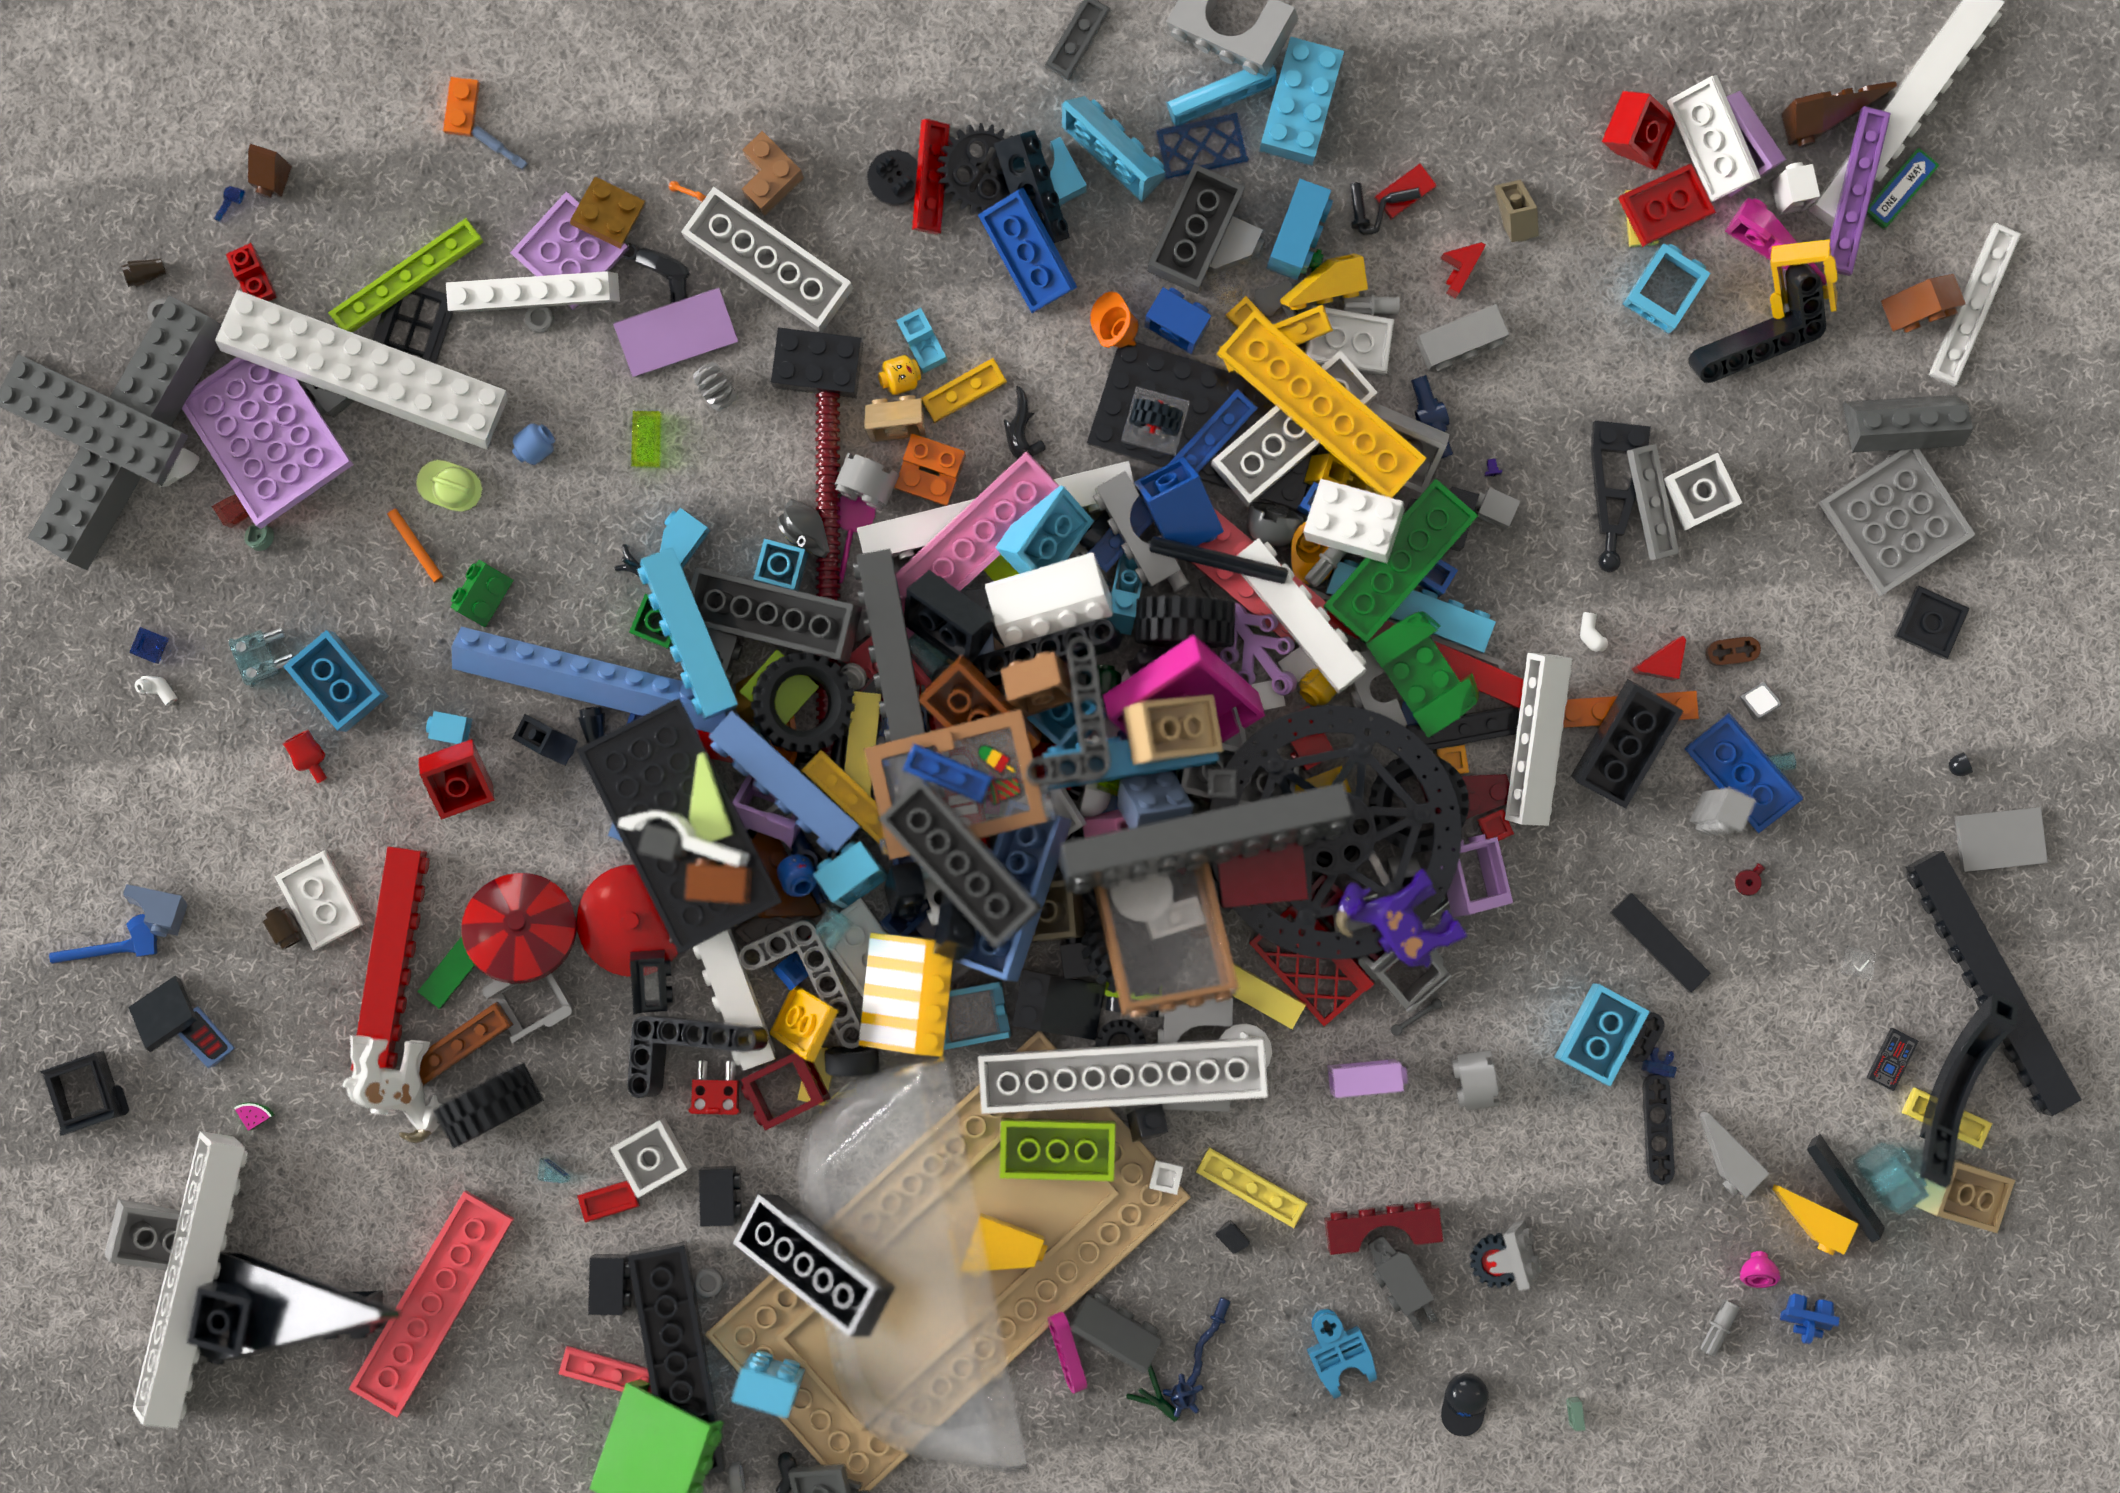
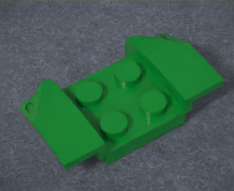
M1421 611L1403 619L1366 643V645L1429 738L1470 710L1478 702L1479 692L1472 673L1463 680H1459L1430 636L1441 625L1427 613Z

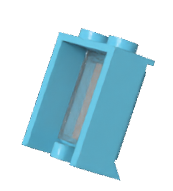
M1001 981L950 991L944 1050L1011 1037Z

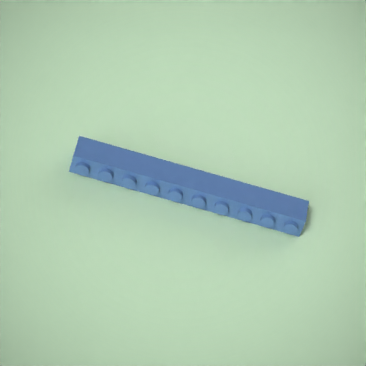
M465 627L460 628L452 644V669L641 716L680 698L697 730L712 733L732 711L730 710L704 721L702 714L697 716L691 700L695 698L692 689H686L683 681Z

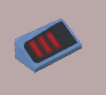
M197 1006L193 1010L198 1021L181 1031L178 1035L207 1068L216 1066L235 1047Z

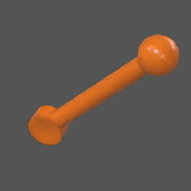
M671 181L669 184V189L672 192L680 191L702 202L706 198L704 194L698 191L695 192L680 186L677 181Z

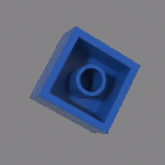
M1163 287L1146 314L1144 327L1192 355L1209 327L1212 315L1208 314L1209 310L1198 302L1191 304L1184 300L1185 296L1180 291L1174 288L1167 290Z

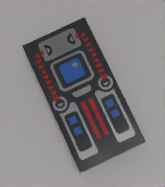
M1890 1028L1866 1078L1891 1091H1895L1919 1041L1894 1028Z

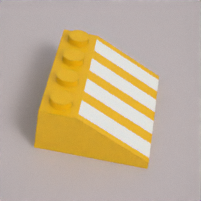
M870 932L858 1046L943 1057L953 959L933 953L935 939Z

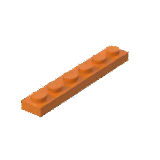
M1697 691L1656 693L1684 711L1679 720L1699 719ZM1617 696L1567 699L1563 728L1600 726Z

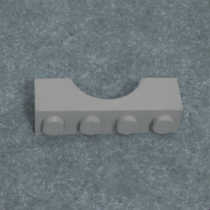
M1126 471L1094 489L1097 494L1093 498L1101 511L1106 509L1111 518L1107 520V523L1113 534H1120L1124 544L1121 545V548L1128 560L1133 558L1138 568L1135 569V572L1142 584L1147 583L1151 587L1181 570L1175 558L1150 552V544L1143 542L1134 533L1130 522V512L1139 494Z

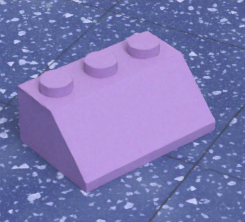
M1738 91L1726 97L1760 177H1763L1786 159L1745 97ZM1750 184L1728 194L1729 197H1732L1733 195L1737 194Z

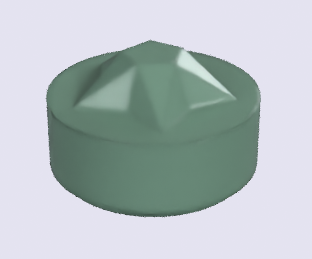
M253 523L245 532V543L256 551H263L272 544L274 531L268 525L259 529Z

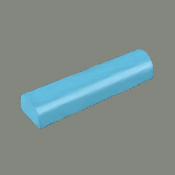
M1274 65L1267 76L1260 73L1253 75L1245 70L1239 71L1168 101L1167 108L1174 125L1180 126L1276 85L1277 72Z

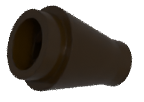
M162 258L127 261L128 264L121 265L128 287L136 286L138 288L167 274Z

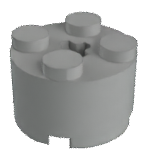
M847 453L835 482L836 490L841 492L840 495L853 501L860 497L862 501L866 502L867 506L881 511L883 506L888 504L899 474L892 469L890 473L883 471L884 465L855 454L853 457L851 453Z
M1491 1050L1457 1054V1059L1452 1060L1454 1077L1461 1081V1087L1456 1088L1458 1103L1460 1107H1465L1466 1111L1500 1106L1499 1100L1493 1099V1097L1499 1096L1494 1064H1492V1060L1487 1061V1057H1492Z

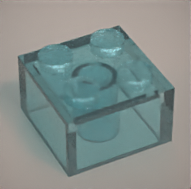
M1880 1142L1853 1160L1886 1209L1903 1214L1930 1196L1925 1189L1927 1186L1925 1179L1920 1177L1919 1172L1916 1171L1914 1173L1909 1165L1911 1159L1902 1148L1898 1149L1894 1145Z

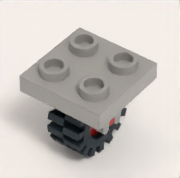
M1525 1221L1513 1223L1503 1236L1502 1233H1497L1496 1235L1492 1233L1485 1238L1483 1237L1475 1245L1470 1255L1472 1259L1470 1268L1474 1267L1473 1275L1475 1277L1478 1275L1481 1278L1479 1280L1480 1283L1487 1282V1287L1492 1288L1494 1285H1497V1288H1502L1504 1285L1508 1286L1516 1280L1518 1290L1520 1291L1530 1289L1540 1276L1539 1272L1542 1271L1541 1262L1538 1255L1534 1256L1531 1246L1534 1244L1533 1234L1530 1228H1526Z

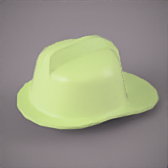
M435 460L424 465L417 475L416 484L418 492L425 500L441 507L459 512L466 511L474 507L481 498L482 486L480 479L474 472L447 461Z

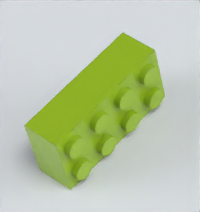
M1001 1119L1000 1178L1114 1181L1115 1121Z

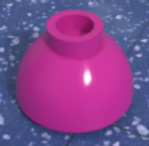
M1762 1251L1752 1252L1751 1258L1744 1263L1740 1271V1280L1750 1287H1772L1781 1280L1778 1267L1768 1258V1254Z

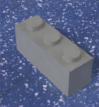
M1495 304L1418 336L1416 343L1428 371L1436 368L1437 372L1453 366L1452 361L1462 358L1464 362L1478 356L1477 351L1487 347L1488 351H1492L1503 346V340L1509 336L1498 306Z

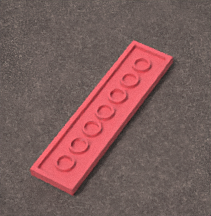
M467 1190L462 1193L395 1310L401 1311L400 1317L388 1320L349 1390L397 1418L401 1415L515 1218Z

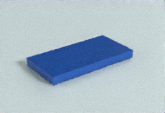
M1024 188L1015 191L978 214L1031 313L1038 311L1077 288L1075 281Z
M1727 713L1685 747L1687 753L1719 789L1731 788L1756 799L1747 821L1758 834L1804 798L1730 713Z

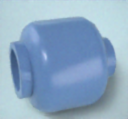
M531 423L514 435V448L512 452L520 462L526 461L531 465H536L554 451V436L543 424Z

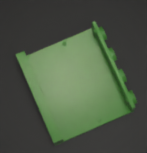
M642 1379L626 1383L589 1489L596 1493H703L704 1486L702 1484L706 1474L713 1465L712 1456L722 1439L721 1430L724 1422L720 1420L709 1424L647 1392L650 1384Z

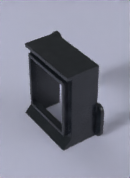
M104 1051L92 1053L40 1071L44 1076L58 1119L60 1136L126 1115L129 1112L123 1088L119 1085L115 1086ZM91 1065L104 1108L72 1119L59 1075Z

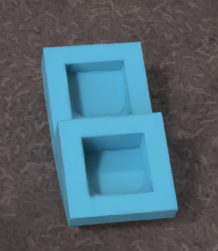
M921 308L896 320L923 374L948 361Z

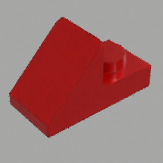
M1480 242L1442 254L1441 260L1459 269V271L1453 269L1445 284L1450 287L1446 294L1455 299L1457 298L1486 244Z

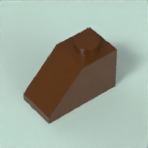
M250 144L248 149V183L256 189L255 193L266 198H272V195L282 197L292 165L278 152Z

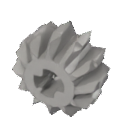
M717 363L705 364L693 374L698 389L713 409L717 411L723 408L726 409L732 405V402L737 400L736 390Z

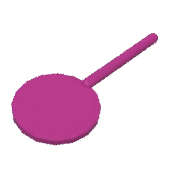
M841 496V502L838 503V506L841 508V511L838 512V515L841 516L838 524L848 531L840 567L841 572H839L841 580L838 583L840 584L844 580L853 532H857L858 527L872 524L875 518V509L867 506L866 502L862 501L860 497L853 501Z

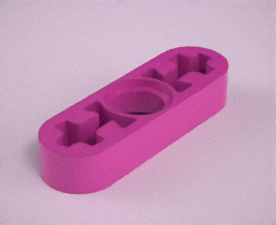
M1063 1312L1049 1316V1328L1070 1391L1074 1394L1087 1389L1086 1378L1066 1316Z

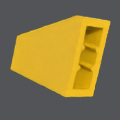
M981 1213L960 1270L973 1272L1035 1267L1037 1260L1042 1262L1047 1250V1245L1043 1244L1044 1236Z

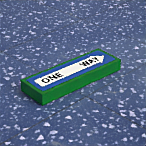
M1918 147L1869 204L1867 216L1883 230L1886 229L1940 165Z

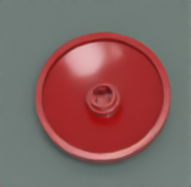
M634 864L612 868L598 876L588 886L578 907L577 930L584 950L596 964L611 973L631 977L630 952L665 950V959H671L672 962L679 953L674 943H669V933ZM657 966L643 967L644 975L658 971Z

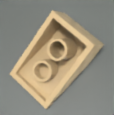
M906 395L899 397V401L888 402V399L883 398L872 400V404L865 405V429L871 442L910 438L912 433L926 436L921 398L916 399L915 395Z
M1213 695L1140 702L1123 708L1133 765L1223 751Z
M1955 1160L1952 1184L1945 1189L1923 1178L1913 1206L1939 1217L1998 1233L2015 1180Z

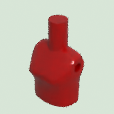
M309 729L283 743L296 770L305 771L309 769L317 783L327 778L319 765L324 760L325 753L315 741Z

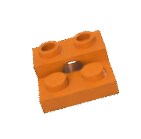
M912 433L894 488L940 505L948 506L966 457L965 451ZM922 467L940 474L937 476L919 469Z

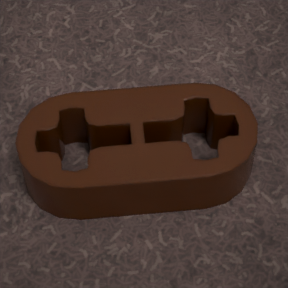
M1753 637L1723 639L1710 643L1706 648L1705 656L1708 662L1714 666L1746 663L1759 657L1761 646ZM1745 642H1747L1748 646H1753V652H1750L1749 657H1747L1744 652L1736 653V648L1745 646ZM1717 645H1719L1721 650L1730 649V654L1722 656L1721 661H1719L1718 656H1713L1712 651L1717 650Z

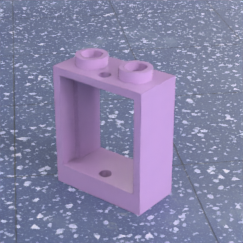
M1485 834L1469 837L1468 844H1464L1463 840L1461 841L1460 853L1477 849L1488 896L1472 901L1469 900L1459 858L1455 875L1447 891L1452 917L1470 915L1513 903L1497 837L1486 839Z
M1395 1059L1327 1065L1330 1094L1335 1098L1404 1091L1403 1084H1408L1406 1067H1403L1401 1062Z

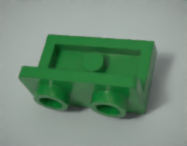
M478 560L476 564L473 563L467 570L465 576L467 579L462 588L459 587L454 592L451 598V602H453L451 608L486 628L514 580L483 561Z

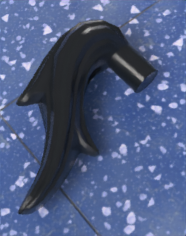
M1016 386L1018 402L1016 415L1011 423L1004 420L1009 449L1013 456L1019 459L1026 451L1033 457L1046 450V447L1041 440L1029 445L1025 438L1026 424L1035 413L1028 411L1026 394L1020 386Z

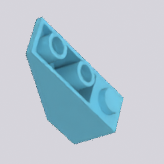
M1124 553L1118 561L1111 593L1113 616L1106 619L1120 633L1131 635L1136 616V601L1140 597L1142 583L1135 572V569L1138 568L1133 558L1128 560Z

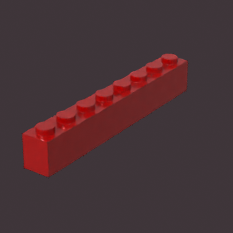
M387 846L356 1034V1036H368L372 1039L388 1041L386 1049L379 1054L377 1061L380 1068L395 1069L398 1061V1053H395L394 1050L396 1041L399 1042L402 1035V1025H399L400 1014H404L407 1005V997H403L405 986H408L411 980L412 972L411 969H408L409 958H413L415 954L416 942L412 941L414 930H418L421 919L417 909L418 903L424 899L425 886L422 885L423 874H427L430 864L429 858H426V851ZM352 1062V1065H351V1070H352V1071H354V1064H353V1062Z

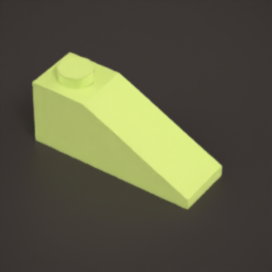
M700 753L697 756L689 820L697 837L715 842L733 836L734 833L706 753Z

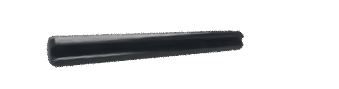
M1156 536L1152 537L1149 549L1152 553L1275 583L1285 584L1287 580L1288 569Z

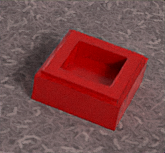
M1504 809L1477 819L1482 834H1485L1486 839L1497 837L1498 841L1514 835L1509 821L1505 820Z

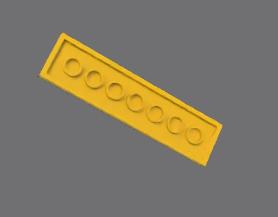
M1256 310L1250 314L1217 352L1220 358L1379 495L1393 498L1427 459Z

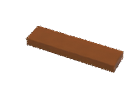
M499 1002L494 1003L429 1047L428 1051L423 1055L420 1064L419 1076L423 1086L513 1026V1023Z

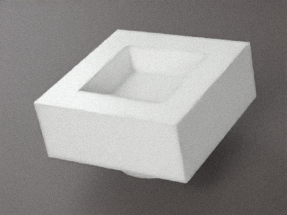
M1155 1159L1149 1188L1177 1195L1183 1166Z

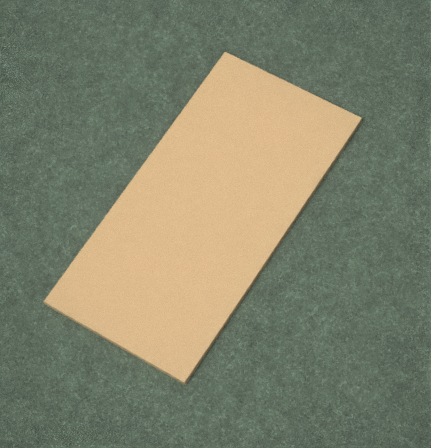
M1037 1031L1015 1052L1055 1050L1057 1048L1042 1031ZM979 1084L821 1228L896 1286L870 1337H849L772 1274L709 1329L705 1336L739 1374L751 1352L756 1354L757 1351H764L772 1354L773 1359L781 1362L784 1359L799 1362L800 1367L804 1368L805 1372L796 1402L788 1418L778 1416L779 1419L821 1465L845 1464L848 1479L862 1483L859 1491H870L1049 1328V1316L1059 1312L1065 1313L1189 1200L1191 1196L1180 1184L1177 1195L1149 1188L1156 1158L1141 1141H1132L1130 1129L1109 1106L982 1114ZM1001 1119L1115 1121L1114 1181L1000 1178ZM981 1213L1044 1236L1043 1244L1047 1245V1250L1042 1262L1037 1260L1035 1267L973 1272L960 1270Z

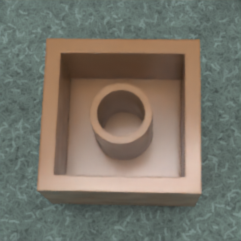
M1042 652L1037 654L1034 659L1015 661L1010 663L1009 667L1000 669L1007 701L1017 710L1021 709L1025 717L1073 702L1068 665L1054 652Z

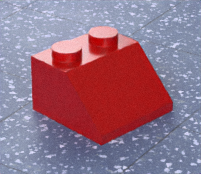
M1623 91L1602 142L1615 154L1657 170L1676 122L1673 115L1650 93Z

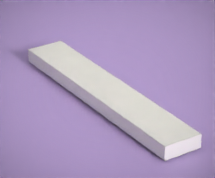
M1998 223L1993 224L1963 293L1966 305L1957 308L1958 313L1954 315L1929 376L1952 386L1957 385L2021 233Z

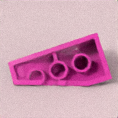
M1749 197L1742 203L1724 231L1770 261L1772 246L1797 243L1777 217L1767 209L1766 204L1758 199H1750ZM1814 262L1807 263L1821 277L1822 286H1825L1827 284L1826 276ZM1790 265L1782 266V268L1787 270Z

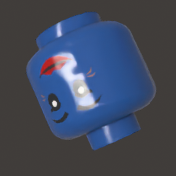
M795 854L788 856L777 868V877L783 890L790 896H805L817 884V880L813 875L816 873L813 864L804 855Z

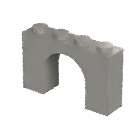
M1219 0L1177 1L1166 21L1173 38L1180 42L1187 40L1194 43L1195 47L1204 53H1209V51L1216 53L1226 63H1238L1242 65L1245 71L1253 75H1257V73L1264 76L1268 75L1299 20L1295 7L1280 0H1268L1252 28L1240 35L1225 36L1215 32L1210 27L1211 15Z
M1233 998L1224 1002H1216L1215 999L1204 1001V1004L1198 1007L1189 1008L1185 1004L1176 1006L1177 1009L1171 1012H1159L1158 1018H1164L1163 1029H1158L1157 1043L1178 1042L1184 1032L1196 1026H1232ZM1230 1099L1161 1103L1165 1110L1230 1112Z

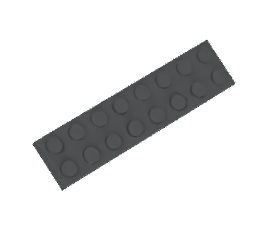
M20 354L17 355L0 388L1 408L160 486H163L188 438V435Z

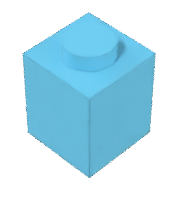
M434 711L433 716L428 718L426 724V732L429 733L428 739L453 744L465 742L469 738L472 719Z

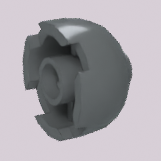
M1253 502L1249 507L1246 523L1251 537L1254 540L1259 538L1263 544L1268 542L1274 550L1276 547H1284L1291 544L1293 535L1302 524L1304 516L1292 509H1288V513L1277 509L1275 504Z

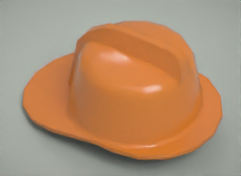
M1110 291L1101 295L1094 303L1090 314V323L1100 344L1107 348L1112 346L1117 348H1123L1127 345L1135 346L1137 344L1135 336L1139 328L1137 318L1130 312L1126 302L1119 293Z

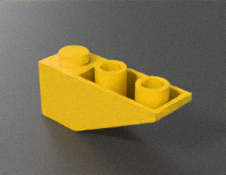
M1353 253L1327 259L1280 299V303L1290 307L1291 310L1306 308L1307 303L1314 301L1317 304L1332 302L1333 297L1343 295V298L1359 296V291L1368 290L1364 257Z

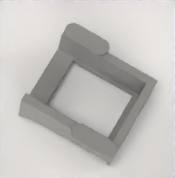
M1434 949L1430 953L1433 967L1406 991L1401 993L1384 973L1399 960L1393 952L1389 954L1387 952L1384 953L1374 963L1367 956H1362L1358 960L1359 965L1373 980L1380 979L1409 1013L1452 977L1443 966V958Z
M552 972L545 978L562 1007L523 1029L503 994L518 984L504 983L496 980L483 988L482 992L486 999H491L493 1004L499 1002L513 1023V1026L508 1028L512 1035L510 1038L512 1043L518 1042L544 1025L551 1027L572 1014V1009L575 1007L555 972Z

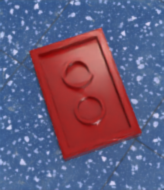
M1692 163L1618 197L1642 247L1716 213Z

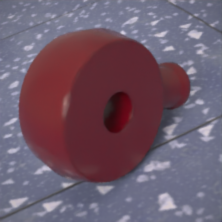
M1758 863L1753 870L1746 869L1739 872L1735 878V887L1738 892L1745 896L1756 894L1762 885L1759 875L1765 870V867ZM1748 879L1751 882L1749 886L1746 884Z

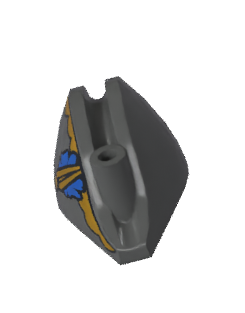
M790 499L785 505L784 514L780 515L777 519L780 531L795 547L805 549L809 553L825 558L830 551L822 518L812 507Z

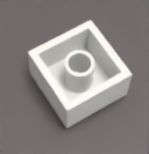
M1718 453L1664 478L1667 497L1684 531L1742 504Z
M665 1117L610 1148L637 1198L692 1167Z

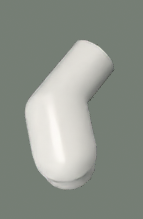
M1584 612L1580 630L1581 640L1592 651H1605L1608 647V640L1595 629L1597 614Z

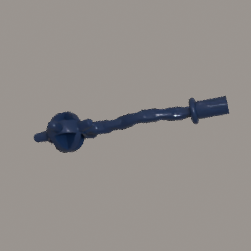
M1220 1297L1214 1315L1210 1316L1213 1320L1211 1327L1206 1330L1198 1343H1196L1192 1375L1185 1382L1184 1374H1179V1384L1175 1385L1172 1390H1163V1394L1171 1397L1173 1405L1176 1406L1175 1417H1179L1184 1409L1190 1408L1195 1414L1199 1412L1195 1403L1197 1393L1203 1390V1385L1193 1386L1201 1374L1203 1365L1202 1354L1205 1343L1213 1337L1221 1323H1226L1224 1318L1231 1301Z

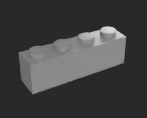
M1731 788L1703 791L1689 822L1697 825L1696 831L1711 836V834L1716 836L1718 834L1724 835L1725 833L1731 835L1732 832H1742L1756 799Z

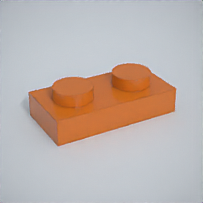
M450 77L443 126L444 133L473 136L472 131L474 129L480 85L478 80Z

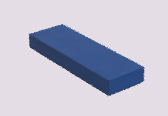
M913 743L902 769L981 804L993 779V776Z

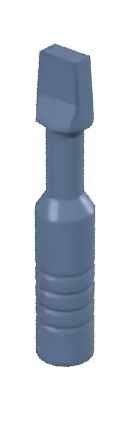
M476 126L473 129L472 135L496 153L503 154L511 160L512 164L524 170L528 163L520 156L514 155L504 147L503 143L481 127Z

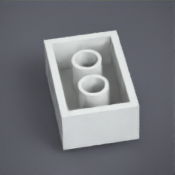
M1320 479L1303 531L1306 541L1388 563L1404 513L1403 501Z

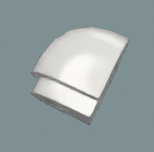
M1098 783L1084 785L1079 806V812L1083 817L1097 816L1107 809L1112 795L1109 794L1110 786Z

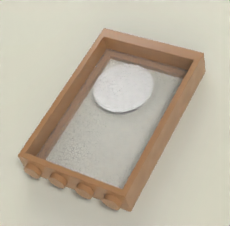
M1209 862L1203 863L1202 867L1194 870H1187L1186 867L1176 869L1173 874L1167 876H1159L1157 873L1148 875L1145 880L1139 882H1131L1129 879L1120 881L1119 885L1111 888L1094 887L1123 1016L1131 1015V1018H1140L1148 1015V1011L1159 1010L1160 1013H1166L1176 1010V1006L1187 1004L1189 1008L1203 1005L1206 1000L1215 999L1216 1002H1224L1233 998L1232 995L1236 994L1239 986Z

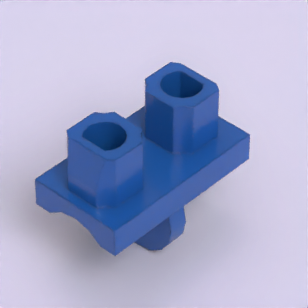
M1792 1294L1789 1296L1787 1307L1780 1314L1781 1321L1795 1323L1793 1332L1801 1334L1802 1342L1810 1344L1813 1337L1822 1338L1823 1330L1830 1331L1833 1326H1839L1840 1317L1834 1316L1833 1302L1817 1300L1815 1301V1310L1812 1312L1806 1310L1807 1297L1804 1295Z

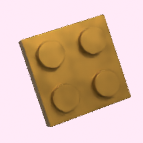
M594 176L571 217L570 225L621 249L644 208L645 200Z

